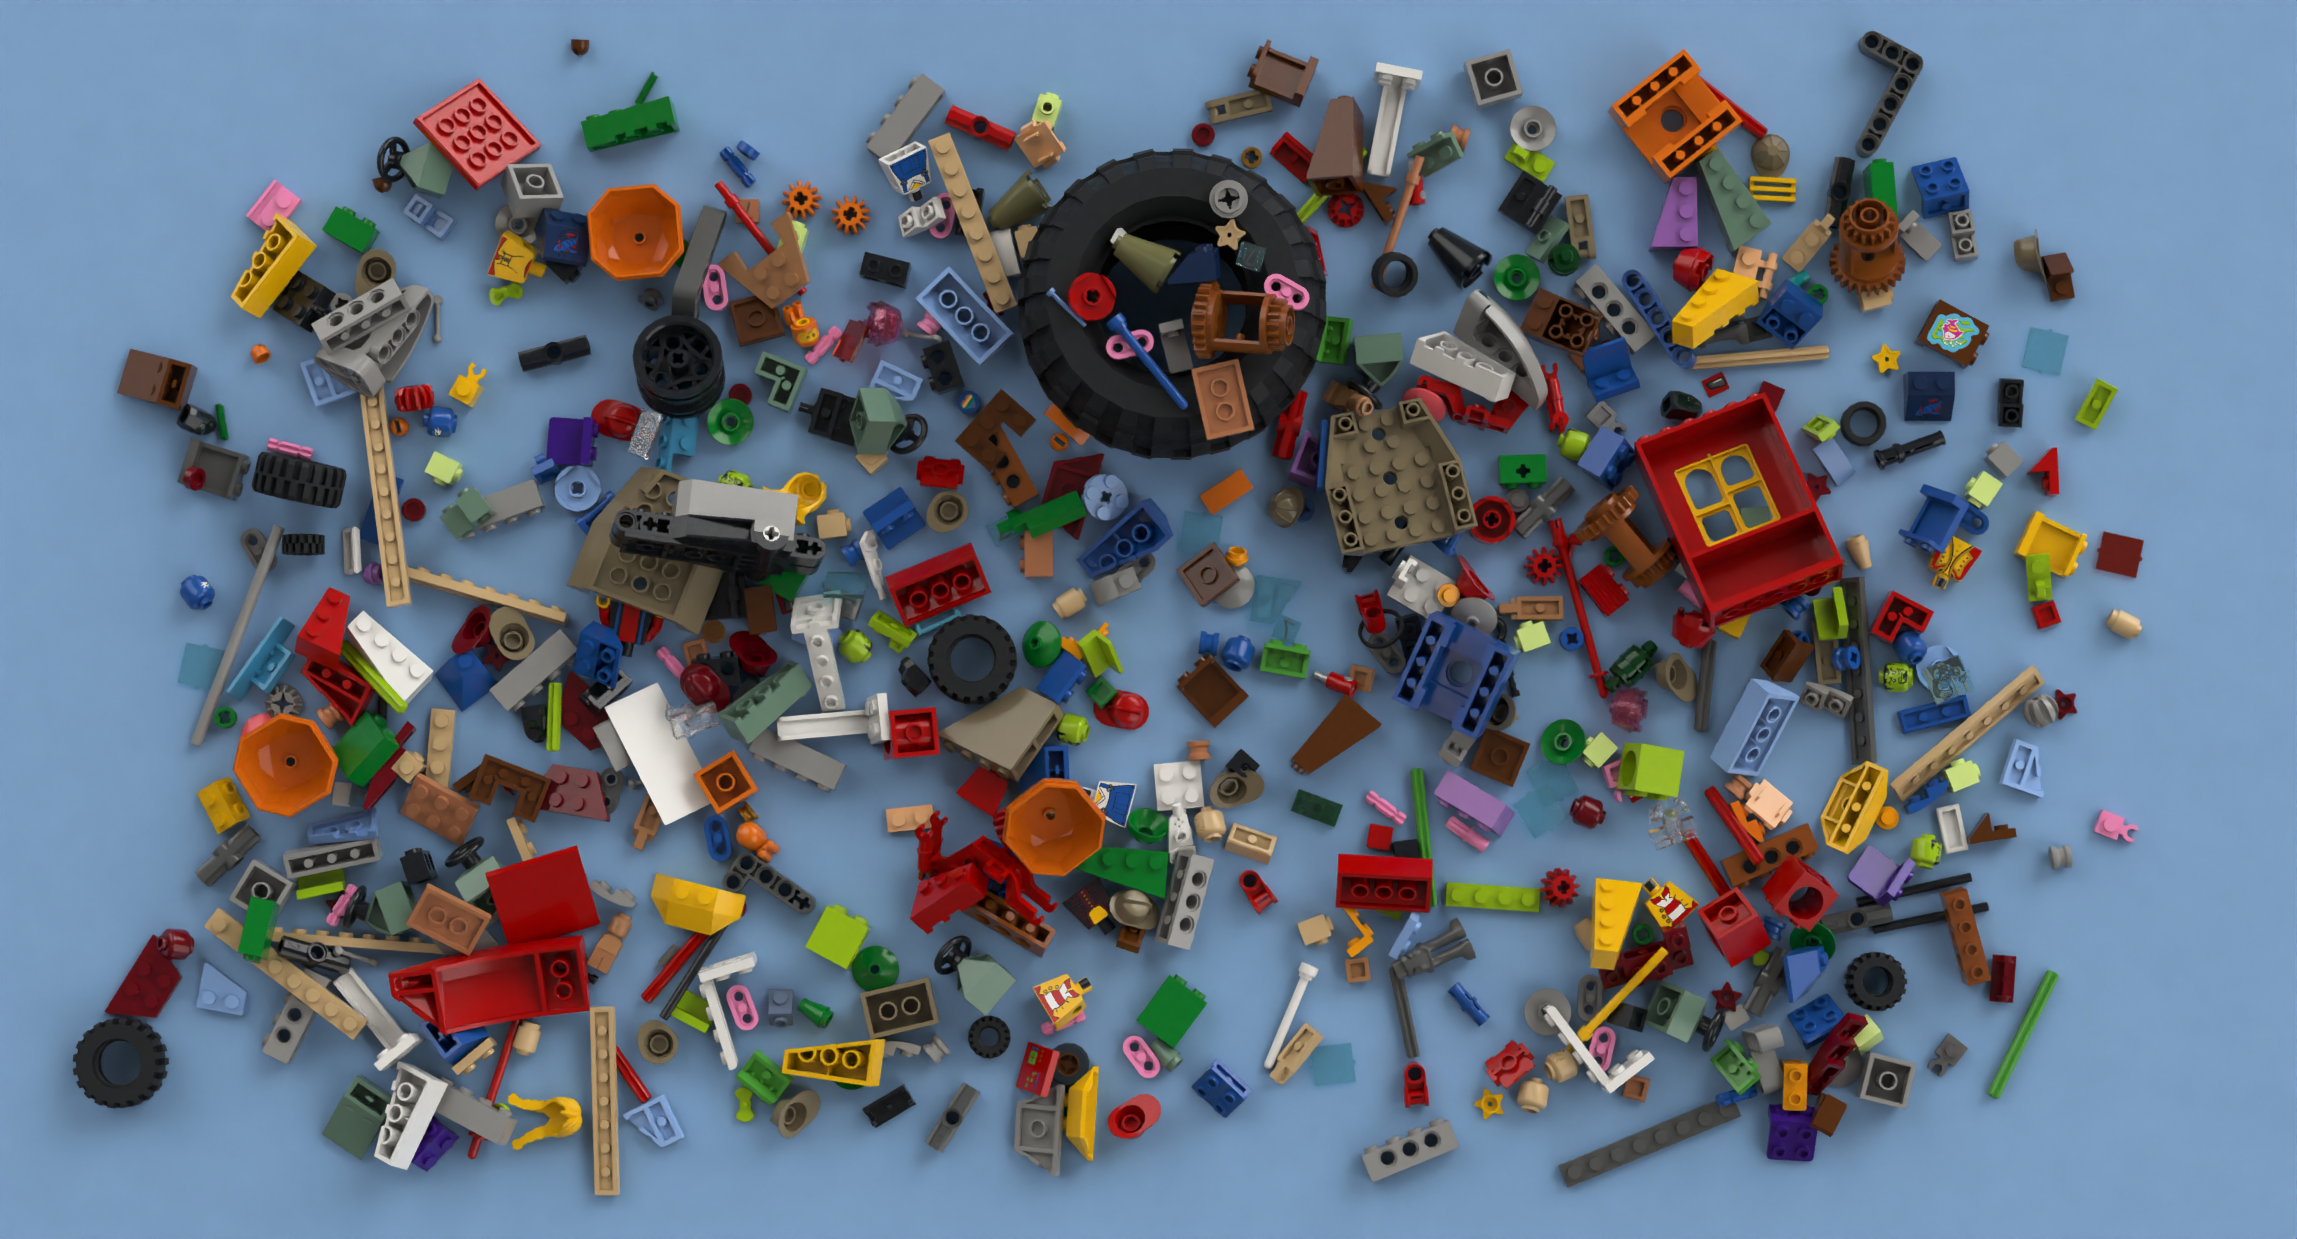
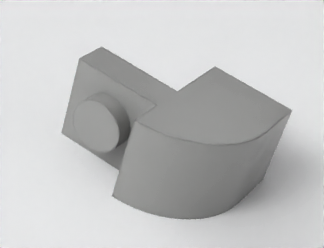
M1133 566L1090 584L1098 607L1141 589Z
M1453 729L1439 750L1438 756L1445 763L1457 768L1476 739Z

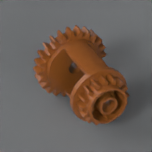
M1877 198L1856 200L1854 205L1848 206L1839 222V244L1835 243L1834 250L1830 252L1829 267H1831V275H1834V281H1840L1841 288L1848 286L1849 293L1854 289L1857 290V296H1860L1862 291L1866 292L1867 297L1870 296L1871 291H1874L1878 296L1879 289L1888 292V285L1896 287V281H1901L1902 274L1905 273V250L1901 249V243L1898 242V218L1892 208L1885 205V201L1881 202Z
M1217 281L1200 283L1191 312L1192 344H1194L1193 350L1196 351L1195 355L1198 358L1212 359L1217 351L1270 355L1273 351H1283L1285 346H1290L1294 335L1295 313L1293 306L1288 305L1286 299L1277 298L1276 294L1221 290L1220 284ZM1227 304L1261 306L1259 341L1245 340V335L1236 334L1235 339H1224L1227 325Z
M1630 485L1619 492L1610 493L1593 506L1584 516L1585 520L1577 527L1574 535L1581 543L1588 540L1595 542L1606 535L1631 564L1622 574V578L1626 582L1631 581L1637 588L1642 586L1646 589L1671 570L1675 564L1672 561L1675 555L1669 549L1671 544L1667 539L1661 540L1652 546L1629 519L1628 515L1637 506L1635 501L1640 495Z

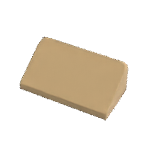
M1233 822L1224 849L1268 864L1277 837Z

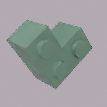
M763 351L754 373L756 376L775 383L767 403L771 407L791 414L808 370L805 367Z
M467 487L458 494L459 498L455 500L457 504L452 503L442 511L444 514L440 516V519L458 541L464 539L497 514L482 492L475 487L471 489Z

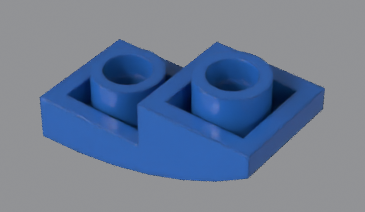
M1940 778L1926 782L1928 787L1922 789L1925 798H1922V795H1918L1908 799L1909 804L1904 806L1906 814L1915 813L1936 800L1948 787V780L1941 781Z

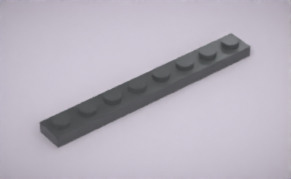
M1865 577L1840 579V587L1843 590L1849 623L1847 638H1844V649L1848 646H1855L1861 656V662L1857 669H1846L1847 694L1854 697L1849 709L1852 765H1860L1865 761L1877 763Z
M1715 1100L1562 1163L1558 1167L1566 1186L1571 1187L1736 1119L1741 1114L1736 1103L1719 1107Z

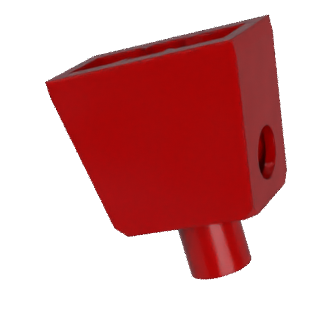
M980 766L958 789L956 794L993 817L999 809L1009 783L1003 780L996 771L992 769L988 771Z

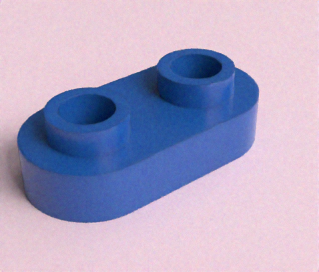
M1964 500L1969 504V507L1959 525L1974 535L1985 533L1989 527L1988 517ZM1976 518L1981 520L1980 526L1977 527L1972 524Z
M710 816L704 823L708 851L712 859L723 862L728 860L733 853L728 824L721 816ZM716 822L721 826L717 832L712 829V825ZM720 845L725 847V853L721 855L717 852V848Z

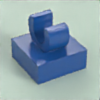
M543 453L534 457L537 465L532 467L531 470L540 485L559 475L560 470L552 458L546 460Z

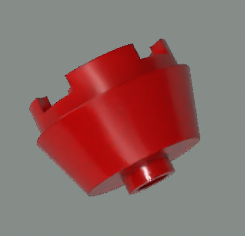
M1705 248L1682 249L1673 263V280L1688 292L1698 291L1704 284L1708 271H1712L1714 256L1706 251Z
M1679 607L1672 618V637L1680 641L1679 644L1687 648H1703L1716 634V628L1710 630L1702 613L1695 610L1686 613L1684 612V607Z

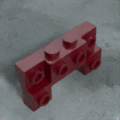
M1680 921V927L1669 930L1665 926L1661 927L1662 941L1620 952L1614 970L1598 968L1603 989L1606 990L1626 984L1661 947L1668 954L1637 987L1644 985L1648 981L1664 980L1668 976L1673 975V970L1694 965L1685 923Z

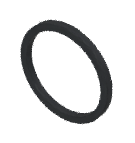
M1383 609L1384 614H1392L1399 619L1400 628L1394 638L1382 644H1371L1364 640L1362 636L1364 623L1362 620L1358 628V636L1361 642L1372 649H1382L1394 644L1404 631V622L1399 613L1391 609Z

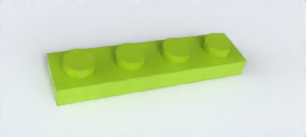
M1446 882L1445 906L1539 912L1540 891L1537 888Z

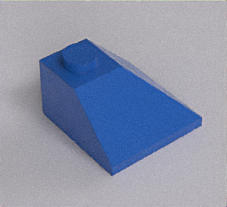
M474 648L467 653L454 655L434 674L461 712L489 693V690L498 683Z
M1824 945L1796 947L1783 956L1789 1003H1794L1808 993L1827 969L1829 959L1827 952H1824Z

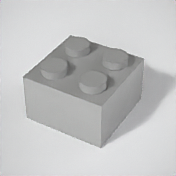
M1510 49L1465 61L1463 67L1476 110L1521 98L1523 92Z
M551 163L507 164L501 186L513 218L540 217L543 208L560 210L564 197Z
M253 859L228 900L245 910H248L251 896L275 901L280 905L279 916L298 883L288 879L286 875L261 860Z
M1867 1051L1855 1097L1906 1110L1917 1064Z

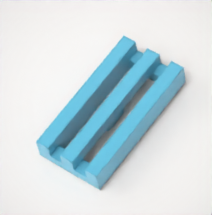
M955 607L917 622L914 626L919 636H922L941 627L946 622H950L953 618L962 616L958 608ZM954 610V615L921 630V625Z

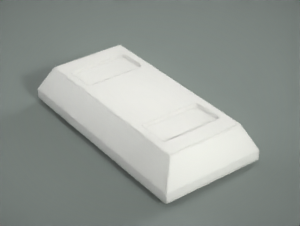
M357 527L345 528L342 530L345 575H351L362 571L360 530Z
M1959 804L1936 808L1945 854L1969 850Z

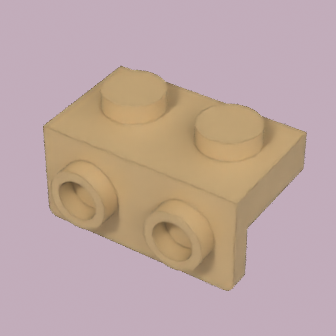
M492 1036L487 1038L452 1067L453 1071L457 1075L463 1073L468 1075L477 1067L475 1063L481 1058L486 1060L495 1052L493 1048L498 1043Z

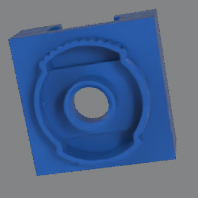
M1435 611L1429 614L1391 699L1416 711L1420 707L1451 721V728L1473 739H1477L1484 734L1521 651L1450 616ZM1457 661L1468 663L1472 669L1471 679L1466 683L1457 682L1452 676L1451 669Z

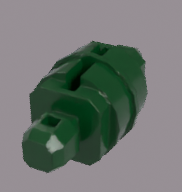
M1568 243L1554 246L1549 252L1548 265L1555 275L1568 276L1578 269L1580 256L1578 250L1573 245Z
M1649 640L1641 648L1633 644L1621 654L1609 668L1613 677L1610 676L1606 681V689L1611 693L1618 691L1622 687L1621 685L1630 689L1642 679L1654 665L1649 657H1652L1657 652V645Z

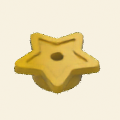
M1882 344L1880 353L1871 356V359L1877 363L1880 374L1887 369L1898 371L1899 367L1896 360L1901 352L1891 351L1886 344Z
M1484 1089L1483 1098L1474 1103L1475 1106L1482 1109L1484 1119H1488L1493 1113L1503 1114L1500 1106L1503 1094L1493 1095L1488 1089Z

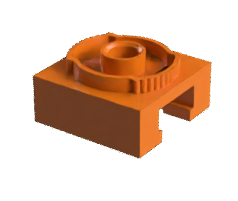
M1685 49L1681 50L1611 105L1608 114L1665 184L1737 129L1742 123V119L1726 99L1720 103L1698 74L1702 70ZM1675 111L1681 115L1683 120L1681 129L1670 132L1663 128L1661 116L1665 112Z

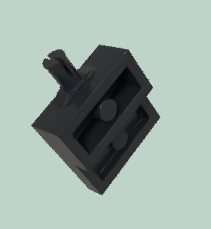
M297 271L278 299L273 310L312 333L313 327L311 324L326 316L324 313L329 314L327 307L336 293L302 272Z
M821 388L818 400L814 406L803 402L800 403L801 407H799L798 411L811 414L812 420L808 430L809 434L854 447L855 441L849 418L856 398Z

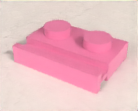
M274 179L246 216L265 231H270L275 223L272 219L276 212L289 219L302 200Z

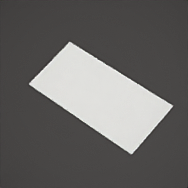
M658 683L604 707L664 825L670 824L711 804L693 775L700 771L702 767Z

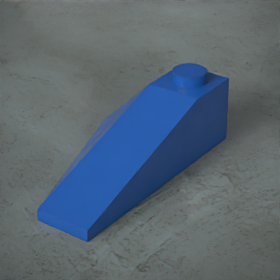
M1151 498L1142 500L1077 559V562L1092 578L1157 551L1174 535L1166 515Z

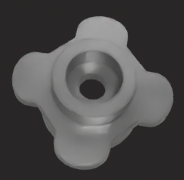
M654 288L645 289L643 295H639L637 298L639 303H643L644 307L652 311L657 310L659 305L664 304L662 294Z

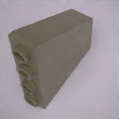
M1019 687L941 730L938 736L942 741V747L948 752L953 753L955 751L969 762L972 760L978 762L985 770L989 771L992 769L1006 780L1011 778L1018 782L1064 717V714L1057 703L1026 688Z

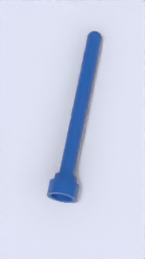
M1121 312L1113 317L1106 326L1111 332L1114 331L1122 336L1179 408L1182 410L1187 409L1188 402L1128 330V325L1125 322L1127 319Z

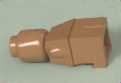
M1334 380L1331 381L1321 398L1334 409L1343 413L1353 411L1355 415L1363 417L1371 414L1373 411V404L1369 397L1361 395L1357 391Z
M619 912L618 916H613L607 927L609 933L602 934L587 962L588 965L605 974L609 973L623 946L621 939L626 938L632 927L630 923L632 917L622 912Z

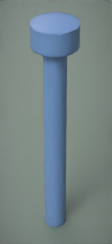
M1052 287L1046 295L1053 297L1078 323L1085 327L1087 324L1071 311L1070 307L1054 293L1056 290Z

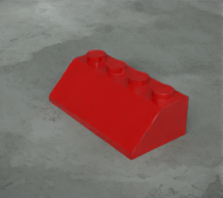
M972 543L885 577L888 589L905 627L992 593Z
M1338 854L1335 908L1429 913L1433 859Z

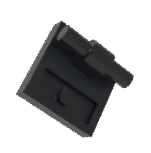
M1523 171L1498 211L1537 235L1562 195L1557 192L1558 189L1554 186L1549 185L1548 187Z
M729 571L723 573L704 621L747 618L744 574Z

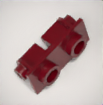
M1993 954L1989 1001L2013 1003L2016 956Z

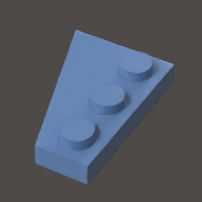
M373 808L369 813L365 810L308 825L307 837L309 843L312 845L378 839V811L376 808Z

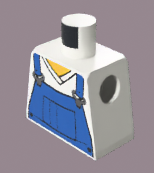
M915 141L878 159L895 191L902 195L908 194L912 202L923 198L920 187L931 181L926 146Z
M1099 781L1097 790L1083 787V790L1106 815L1107 821L1126 828L1137 787L1136 784Z

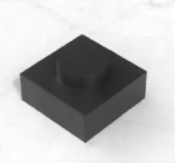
M1759 316L1744 320L1747 325L1750 343L1773 337L1770 332L1756 323Z

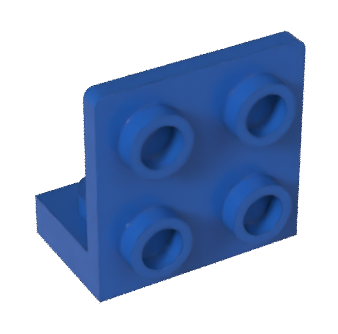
M1956 157L1911 168L1922 197L1921 213L1923 219L1969 209L1970 190Z
M1624 337L1587 349L1584 357H1582L1588 387L1596 402L1640 388L1639 379L1631 366L1627 342Z

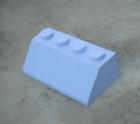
M949 266L915 298L979 365L1000 351L1015 336Z
M1751 678L1710 758L1726 773L1759 776L1800 697L1767 680Z

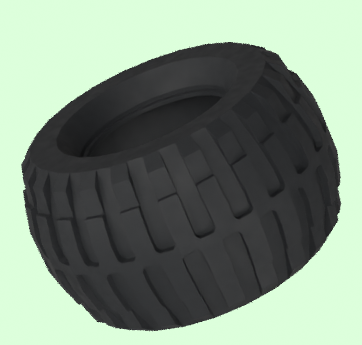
M1152 148L1133 153V156L1119 161L1112 159L1096 168V171L1088 177L1077 179L1064 192V196L1053 207L1048 208L1039 223L1032 241L1028 242L1023 260V269L1020 280H1018V325L1029 366L1036 375L1048 400H1051L1077 429L1080 428L1092 435L1095 440L1111 449L1130 452L1131 455L1150 460L1151 458L1191 460V458L1205 454L1212 455L1228 451L1238 443L1264 431L1277 416H1280L1294 402L1297 394L1309 377L1317 359L1326 325V279L1322 263L1318 258L1316 242L1308 228L1302 224L1295 211L1296 208L1282 194H1278L1267 183V179L1252 170L1246 171L1235 165L1232 159L1215 154L1206 156L1193 152V149H1173L1171 152H1155ZM1224 180H1234L1245 188L1248 195L1247 207L1243 213L1232 218L1235 220L1236 227L1245 231L1246 234L1238 241L1237 250L1232 249L1229 245L1219 247L1220 258L1234 272L1241 285L1242 292L1265 293L1264 283L1267 277L1272 274H1281L1308 291L1309 303L1304 309L1294 311V335L1290 346H1285V350L1273 351L1270 355L1223 352L1218 358L1204 365L1207 366L1234 359L1239 360L1254 425L1253 431L1207 441L1191 370L1174 374L1163 372L1188 402L1187 409L1182 410L1148 368L1142 367L1129 358L1115 360L1107 354L1106 344L1109 338L1101 326L1100 320L1084 321L1087 325L1083 327L1053 297H1048L1046 293L1053 287L1056 290L1054 293L1069 306L1067 291L1077 277L1088 272L1107 277L1112 268L1120 261L1113 255L1115 249L1111 248L1113 244L1110 241L1117 228H1123L1127 234L1150 242L1173 239L1185 240L1196 244L1212 243L1213 247H1218L1217 243L1220 235L1215 228L1216 226H1226L1231 218H1221L1213 212L1209 202L1210 192L1217 183ZM1226 190L1225 198L1218 202H1226L1229 209H1231L1232 201L1239 199V197H1231L1228 190ZM1252 249H1255L1251 258L1246 262L1252 264L1253 267L1242 264V261L1249 257ZM1274 283L1271 286L1274 291H1279L1281 288L1278 283ZM1087 291L1088 296L1086 299L1096 303L1095 298L1097 294ZM1300 295L1292 297L1295 303H1299L1302 300ZM1246 305V317L1243 327L1239 334L1245 335V340L1259 341L1261 306ZM1115 346L1113 347L1114 351L1120 352Z

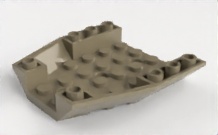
M1421 397L1400 401L1395 408L1375 411L1363 417L1354 416L1353 411L1330 417L1324 489L1341 555L1364 556L1441 540L1478 526L1461 459ZM1374 430H1381L1384 433V439L1380 441L1375 440L1372 432ZM1385 474H1392L1396 482L1392 485L1386 484L1383 476ZM1403 518L1407 522V527L1404 529L1397 528L1395 519Z
M640 467L592 522L567 586L587 594L592 591L676 623V628L699 635L724 570L676 560L619 552L620 548L614 546L609 538L615 516L621 510L640 508L648 513L666 512L671 516L672 504L668 499L670 495L675 494L679 481L689 479L664 469ZM637 579H644L647 582V586L643 590H637L633 586L634 582Z

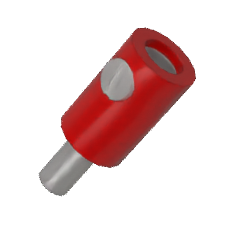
M1414 160L1408 161L1409 172L1411 171ZM1419 175L1421 178L1419 184L1415 185L1409 206L1425 204L1426 194L1424 192L1422 175Z
M1315 671L1314 678L1325 682L1326 688L1343 695L1347 694L1349 697H1353L1356 694L1358 682L1353 680V678L1345 677L1335 672H1331L1329 675L1320 671Z

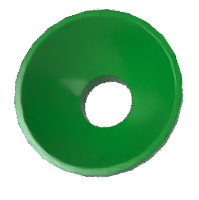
M1139 808L1129 814L1127 828L1138 842L1156 843L1163 840L1168 834L1169 822L1160 812L1148 808Z

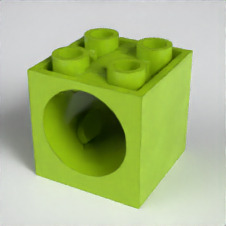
M1623 743L1616 789L1624 790V795L1640 796L1658 801H1669V797H1678L1685 751L1643 743Z
M839 904L827 905L805 948L845 969H850L872 927L867 925L869 922L867 919L859 915H855L854 918L848 915V909Z

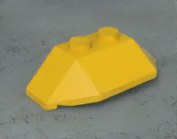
M1865 761L1862 765L1840 776L1820 817L1827 846L1849 854L1867 839L1887 798V769Z
M656 873L650 895L665 924L707 935H712L741 919L746 895Z
M1093 1066L1069 1088V1093H1065L1064 1107H1068L1067 1116H1063L1062 1130L1066 1131V1137L1087 1161H1093L1099 1066Z

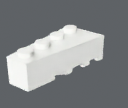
M1446 331L1418 338L1410 360V364L1474 392L1491 402H1497L1509 397L1516 376L1515 372Z
M362 611L347 626L345 636L352 646L407 704L431 681L433 670L366 612Z
M398 1061L396 1069L399 1071L396 1081L392 1083L391 1090H393L390 1105L387 1104L385 1110L387 1118L385 1125L381 1127L374 1157L391 1166L407 1170L448 1084L414 1065Z

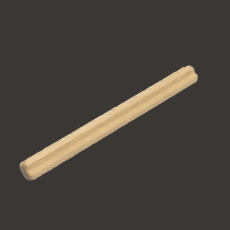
M1823 345L1697 356V361L1692 370L1822 360L1829 358V348Z

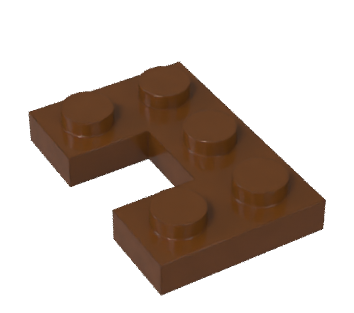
M1000 389L955 442L985 469L991 472L1005 454L989 438L1003 422L1018 436L1022 437L1035 423L1036 419L1005 391Z
M485 754L468 798L491 806L500 784L520 792L512 815L535 823L551 779Z

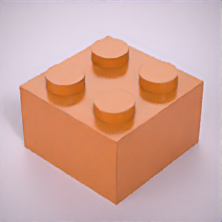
M735 750L693 774L718 815L723 814L760 791Z

